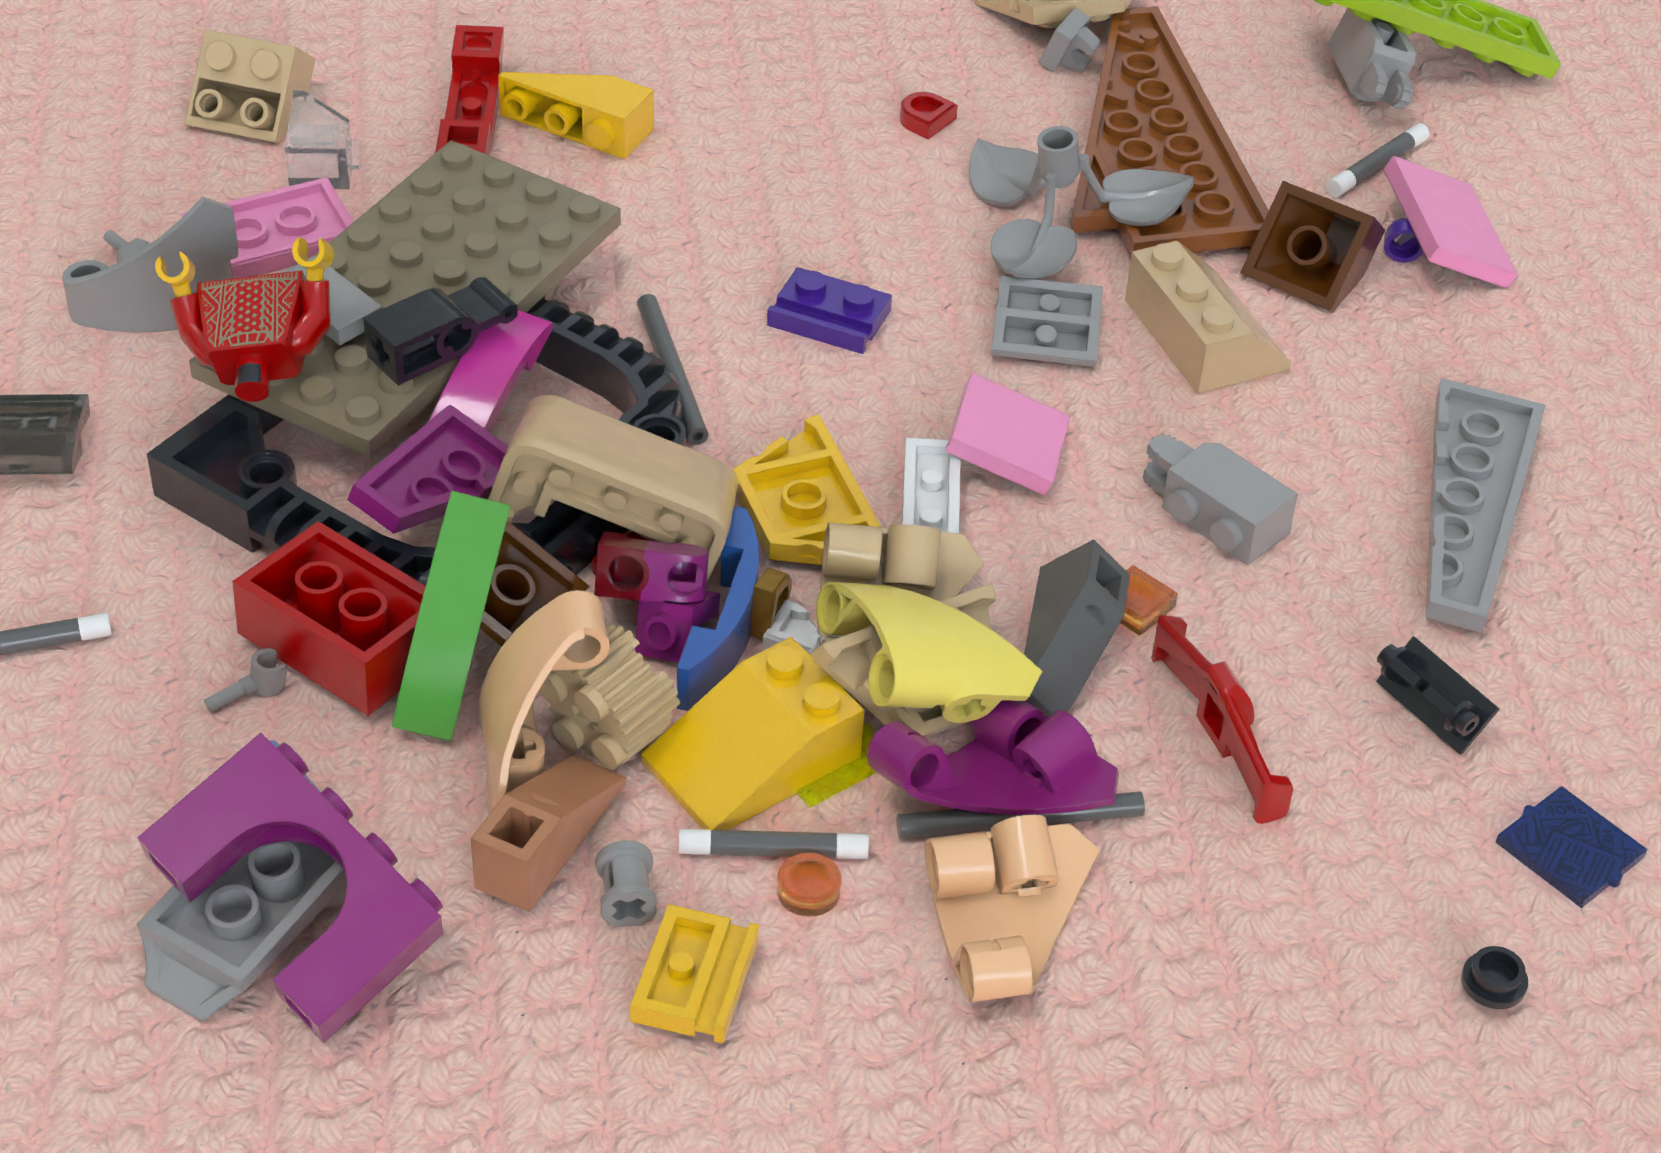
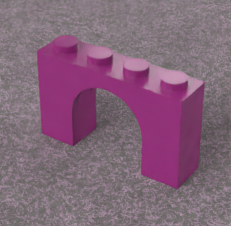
M260 732L137 838L146 858L189 903L241 858L267 844L285 841L305 843L322 850L336 861L347 878L346 897L339 915L317 940L272 979L278 996L325 1043L444 934L441 915L438 913L443 908V905L434 892L420 879L416 878L409 884L393 867L398 862L397 857L380 837L371 832L364 838L350 824L349 820L353 817V813L336 792L326 787L320 793L304 777L309 772V769L302 758L287 743L282 742L276 748Z

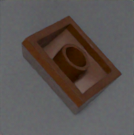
M507 521L480 630L503 646L518 627L550 601L566 592L586 591L590 586Z

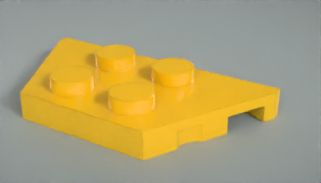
M819 414L812 415L804 420V431L790 441L781 436L766 446L762 454L750 457L732 469L738 479L736 495L743 508L747 509L753 521L756 534L769 560L822 565L824 539L828 522L881 527Z

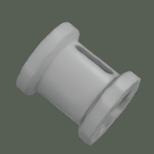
M625 840L613 842L603 847L597 853L595 860L597 873L604 881V894L600 899L602 919L608 924L617 927L638 926L650 921L657 912L656 894L650 889L648 874L653 867L651 850L642 843Z

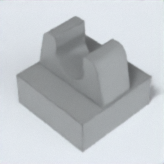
M1074 8L1055 30L1038 63L1053 73L1059 66L1082 73L1090 64L1091 59L1083 55L1080 50L1091 56L1101 44L1100 39L1086 27L1090 17Z

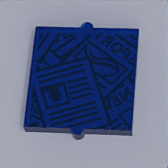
M1563 786L1559 787L1536 806H1525L1522 816L1499 833L1495 842L1580 908H1583L1607 887H1618L1623 874L1645 858L1648 850Z

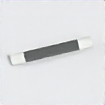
M1417 123L1326 182L1328 194L1337 198L1383 169L1393 156L1400 158L1426 141L1430 136L1429 129L1426 125Z
M108 612L0 631V655L112 636Z
M679 829V854L868 859L869 834Z

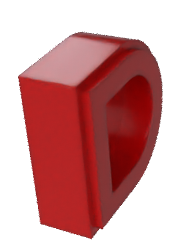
M912 93L901 102L900 122L907 130L929 140L957 119L958 105L934 93Z

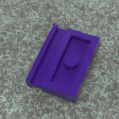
M797 267L777 295L776 304L774 306L770 305L767 309V326L864 354L868 340H873L891 312L892 294L874 290L865 285H857L823 275L817 271Z

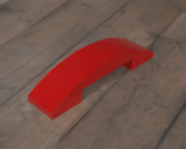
M456 25L451 53L452 76L445 119L440 120L435 153L452 140L489 155L499 104L498 75L502 73L504 27Z

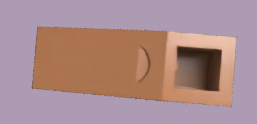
M571 755L505 794L471 837L474 888L530 912L624 787L626 777Z

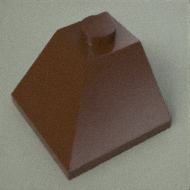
M1282 181L1240 273L1272 288L1334 312L1365 275L1385 229L1374 216Z

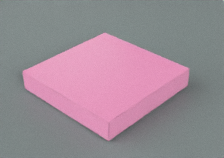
M972 372L964 386L945 451L1046 496L1054 482L1070 416Z

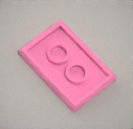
M1393 156L1384 167V171L1427 260L1491 284L1508 288L1518 274L1471 185Z
M325 177L224 202V204L230 205L233 209L238 242V257L230 260L233 278L256 276L295 266L298 263L293 257L292 247L297 238L301 237L307 241L309 249L307 256L309 259L319 252V238L329 243L354 222L328 178Z

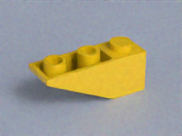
M502 72L498 75L501 116L625 159L654 130V90L613 75Z

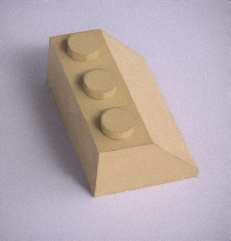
M1173 241L1132 251L1125 301L1197 394L1290 370L1291 361L1218 272L1179 241Z

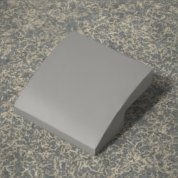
M1001 276L991 355L1096 367L1103 287Z

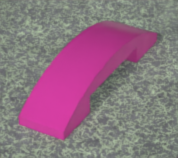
M518 310V316L510 323H499L479 332L473 346L463 354L452 373L430 420L451 404L490 432L522 370L531 371L553 329L552 322Z

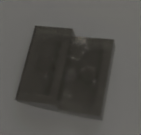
M0 395V475L73 474L83 454L81 432L90 416L89 395Z

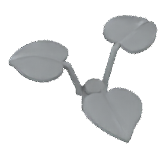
M1065 126L1049 127L1038 135V154L1020 148L997 146L978 138L974 145L969 165L972 190L980 200L991 205H1014L1021 201L1025 194L1033 197L1037 194L1038 190L1046 186L1042 223L1031 219L1013 220L998 228L991 240V255L995 263L1006 274L1029 279L1055 274L1064 269L1074 258L1077 249L1075 232L1068 227L1051 226L1053 221L1055 188H1065L1071 185L1080 170L1084 174L1097 200L1102 203L1109 202L1110 216L1118 222L1133 226H1149L1166 220L1178 209L1194 184V177L1157 170L1127 169L1106 176L1103 180L1102 189L1089 165V156L1087 154H1079L1077 133Z

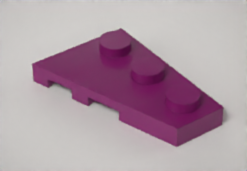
M449 404L355 482L347 500L393 534L445 516L451 491L488 500L508 445Z

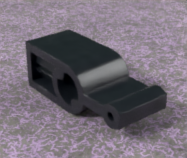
M478 277L469 286L450 295H446L441 289L437 288L421 291L363 317L367 357L393 382L400 385L465 354L473 346L479 332L499 323L508 324L518 316L517 304L486 277Z

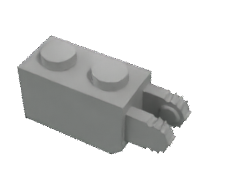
M1347 8L1327 46L1336 62V67L1340 70L1348 85V91L1362 101H1382L1392 105L1394 108L1404 109L1410 103L1414 93V87H1412L1413 84H1411L1408 74L1414 66L1416 55L1407 35L1393 28L1389 22L1375 17L1371 21L1364 20L1354 15Z
M1162 434L1151 438L1150 444L1147 447V454L1149 455L1148 458L1152 459V462H1148L1146 469H1144V483H1147L1148 487H1153L1155 492L1164 497L1162 509L1171 514L1177 521L1186 524L1213 542L1219 549L1228 552L1247 566L1290 534L1298 493L1220 443H1203L1194 450L1182 441L1175 440L1176 437H1171L1170 435Z

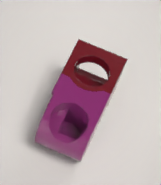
M604 531L598 543L594 595L664 603V601H702L705 599L709 551L692 544L628 538V534Z

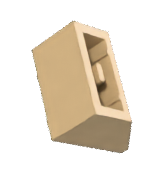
M205 29L185 125L279 144L306 106L315 58L295 46Z

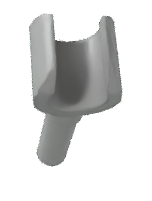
M265 648L256 651L251 657L250 674L239 679L237 683L204 699L207 709L212 713L253 692L266 697L277 696L282 692L286 684L287 664H281L276 667L277 652L274 649Z

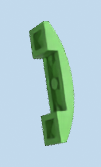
M451 491L425 587L391 727L452 741L511 505Z

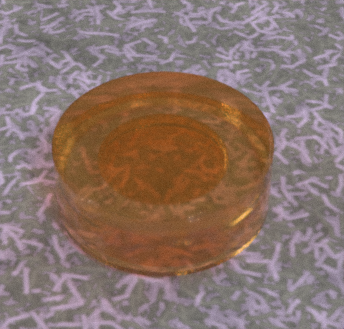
M801 853L790 857L781 865L778 871L777 895L781 904L788 911L800 916L814 917L829 912L837 905L841 893V872L831 859L816 853Z

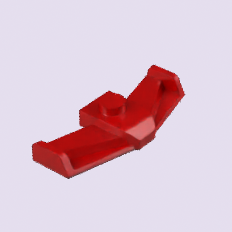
M1160 615L1157 621L1151 660L1153 662L1162 660L1199 700L1196 717L1223 758L1233 756L1255 801L1253 819L1259 824H1264L1285 817L1289 810L1294 788L1288 777L1272 775L1266 766L1250 727L1254 722V709L1250 697L1226 661L1215 664L1210 663L1185 637L1187 623L1182 618Z

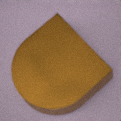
M767 568L754 585L750 635L763 639L767 629L771 628L774 623L775 616L784 601L789 600L792 589V579L789 574Z

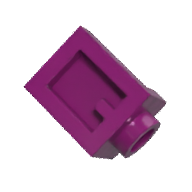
M706 591L705 599L698 602L664 601V603L639 600L636 639L640 644L635 647L636 653L640 652L645 657L679 663L691 627H698L719 616L721 593Z

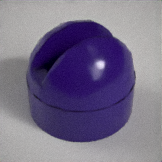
M1407 218L1393 221L1388 226L1384 235L1385 253L1392 260L1402 263L1414 261L1423 253L1421 245ZM1400 236L1397 242H1395L1394 239Z

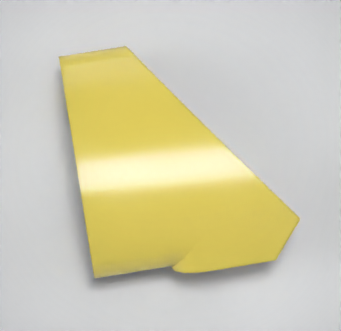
M827 582L819 592L816 603V617L820 631L824 635L845 636L870 626L875 627L883 646L871 662L868 685L871 698L877 706L933 708L936 705H940L943 717L947 721L954 723L970 722L986 716L1001 700L1026 701L1042 673V670L996 632L967 614L930 597L887 585Z

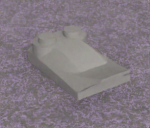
M285 841L267 844L251 851L191 903L172 886L137 923L145 951L146 973L144 986L152 994L200 1022L205 1021L227 1002L243 993L324 908H332L344 903L347 890V878L336 861L322 850L305 843Z

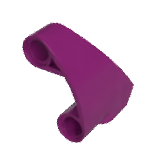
M1001 700L986 716L971 721L976 739L947 755L941 747L899 721L890 722L880 728L868 747L867 760L872 770L914 798L949 808L992 814L1036 815L1088 810L1114 805L1119 778L1118 769L1097 755L1093 740L1085 727L1075 717L1063 710H1056L1047 718L1042 710L1027 701Z

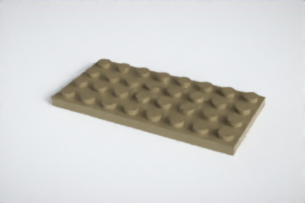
M451 140L329 242L334 250V260L330 267L383 308L430 288L441 289L446 295H450L469 286L474 279L486 277L517 304L519 311L527 313L621 225V208ZM365 332L341 345L325 334L312 353L305 356L300 374L295 378L271 380L269 395L266 399L258 402H245L371 458L445 389L462 356L397 385L367 357ZM195 356L189 360L192 378L238 398L234 390L235 385L220 383L213 367L201 365Z

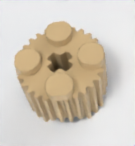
M611 623L606 627L610 650L607 657L600 664L582 670L551 671L539 692L551 704L549 708L557 716L555 718L556 721L552 723V732L561 745L572 753L580 748L587 750L591 756L596 757L601 765L613 771L670 726L669 721L672 719V716L669 712L680 704V700L676 697L678 691L672 687L673 679L668 677L663 669L657 674L652 673L650 670L651 665L643 661L640 652L637 654L634 652L633 648L640 643L634 638L630 630L625 632L622 626L619 625L616 628Z

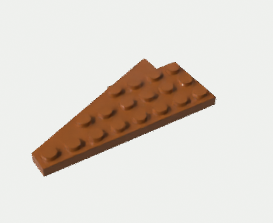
M1158 6L1131 8L1126 9L1125 12L1114 13L1085 154L1089 156V165L1102 189L1103 180L1106 176L1127 169L1157 170L1194 177V184L1178 209L1166 220L1149 226H1133L1118 222L1110 216L1109 202L1102 203L1097 200L1081 171L1073 208L1071 229L1075 233L1118 229L1130 256L1132 251L1173 241H1179L1193 253L1237 247H1252L1269 210Z

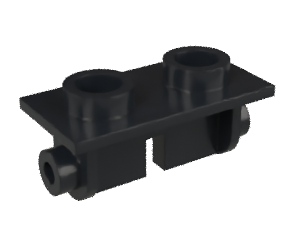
M1414 636L1404 647L1397 648L1393 644L1386 646L1377 657V662L1382 667L1381 675L1376 682L1461 755L1500 710L1498 706Z

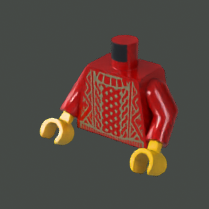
M299 237L293 243V257L298 264L306 268V278L303 270L197 282V292L191 293L189 284L194 278L195 266L185 254L179 251L184 268L180 275L176 277H169L164 259L160 256L157 258L155 268L158 276L173 288L175 297L171 298L170 302L181 340L201 365L214 368L220 383L235 385L234 390L238 398L248 402L262 401L269 395L271 380L295 378L301 373L305 356L312 353L328 332L331 325L329 280L324 279L323 271L332 264L334 250L324 239L319 238V254L312 261L308 260L307 254L309 249L305 239Z

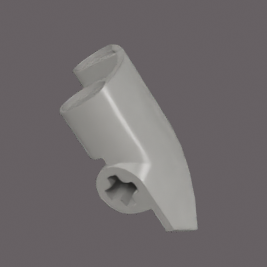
M201 197L161 237L121 262L110 267L96 260H85L70 265L63 272L62 280L71 320L84 327L107 331L162 332L178 330L170 299L175 297L173 288L158 276L155 268L156 260L159 256L162 257L167 266L168 276L176 277L180 275L184 268L179 251L185 254L195 266V275L189 284L191 293L197 292V282L233 278L230 260L237 258L239 254L233 209L230 205Z

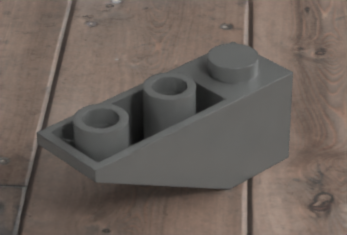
M1094 539L1041 566L1039 570L1024 655L1041 669L1042 673L1026 701L1042 710L1047 718L1056 710L1070 711L1124 617L1130 574Z

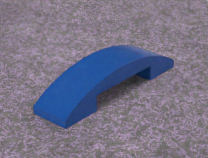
M735 506L730 530L721 552L720 586L728 587L730 590L716 630L692 626L677 666V698L680 700V704L677 706V709L690 710L737 665L751 637L753 588L758 581L759 546L753 521L746 508Z

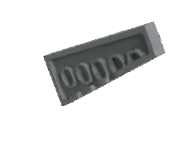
M1441 378L1435 404L1426 618L1483 633L1545 404Z

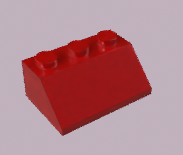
M319 521L232 581L237 633L261 649L271 648L276 650L277 659L367 716L400 692L426 587L422 583Z

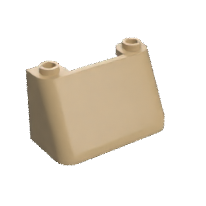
M540 395L533 398L524 411L505 453L488 500L511 505L507 519L510 523L518 511L529 507H536L534 514L545 517L551 499H554L663 543H686L703 547L709 551L708 581L730 530L738 479L736 473L728 465L717 459L562 397Z

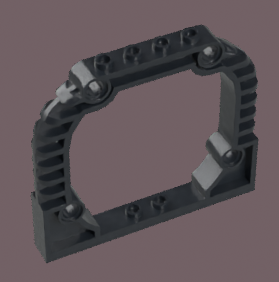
M544 296L527 312L553 324V329L536 360L538 364L605 398L623 412L619 421L686 447V428L682 422V400L675 376L665 367L664 361L655 352L648 353L645 351L643 344L633 337L625 339L619 337V332L608 324L595 325L594 319L582 311L570 312L569 306L559 299L548 301ZM228 394L147 453L154 496L252 553L262 545L267 546L269 552L273 553L319 521L426 586L436 547L413 546L382 535L297 486L295 465L292 458L278 450L265 449L263 435L284 420L276 415ZM557 500L548 507L545 517L538 515L528 524L511 523L575 575L580 573L597 556L598 543L604 531L624 534L629 530Z

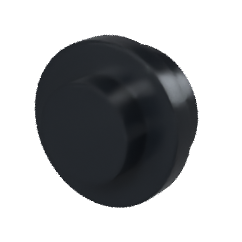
M1488 946L1480 949L1476 954L1467 959L1461 973V983L1465 992L1477 1003L1493 1009H1507L1519 1004L1523 1000L1528 988V976L1524 963L1517 954L1504 947Z

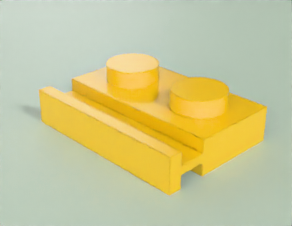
M668 904L630 1004V1022L695 1037L696 1031L714 1035L715 1042L724 1044L759 941V924L750 922L748 928L732 925L731 918Z

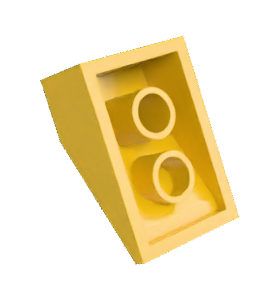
M791 636L743 660L641 754V762L702 829L730 830L860 760L864 709L828 673L816 664L812 656Z

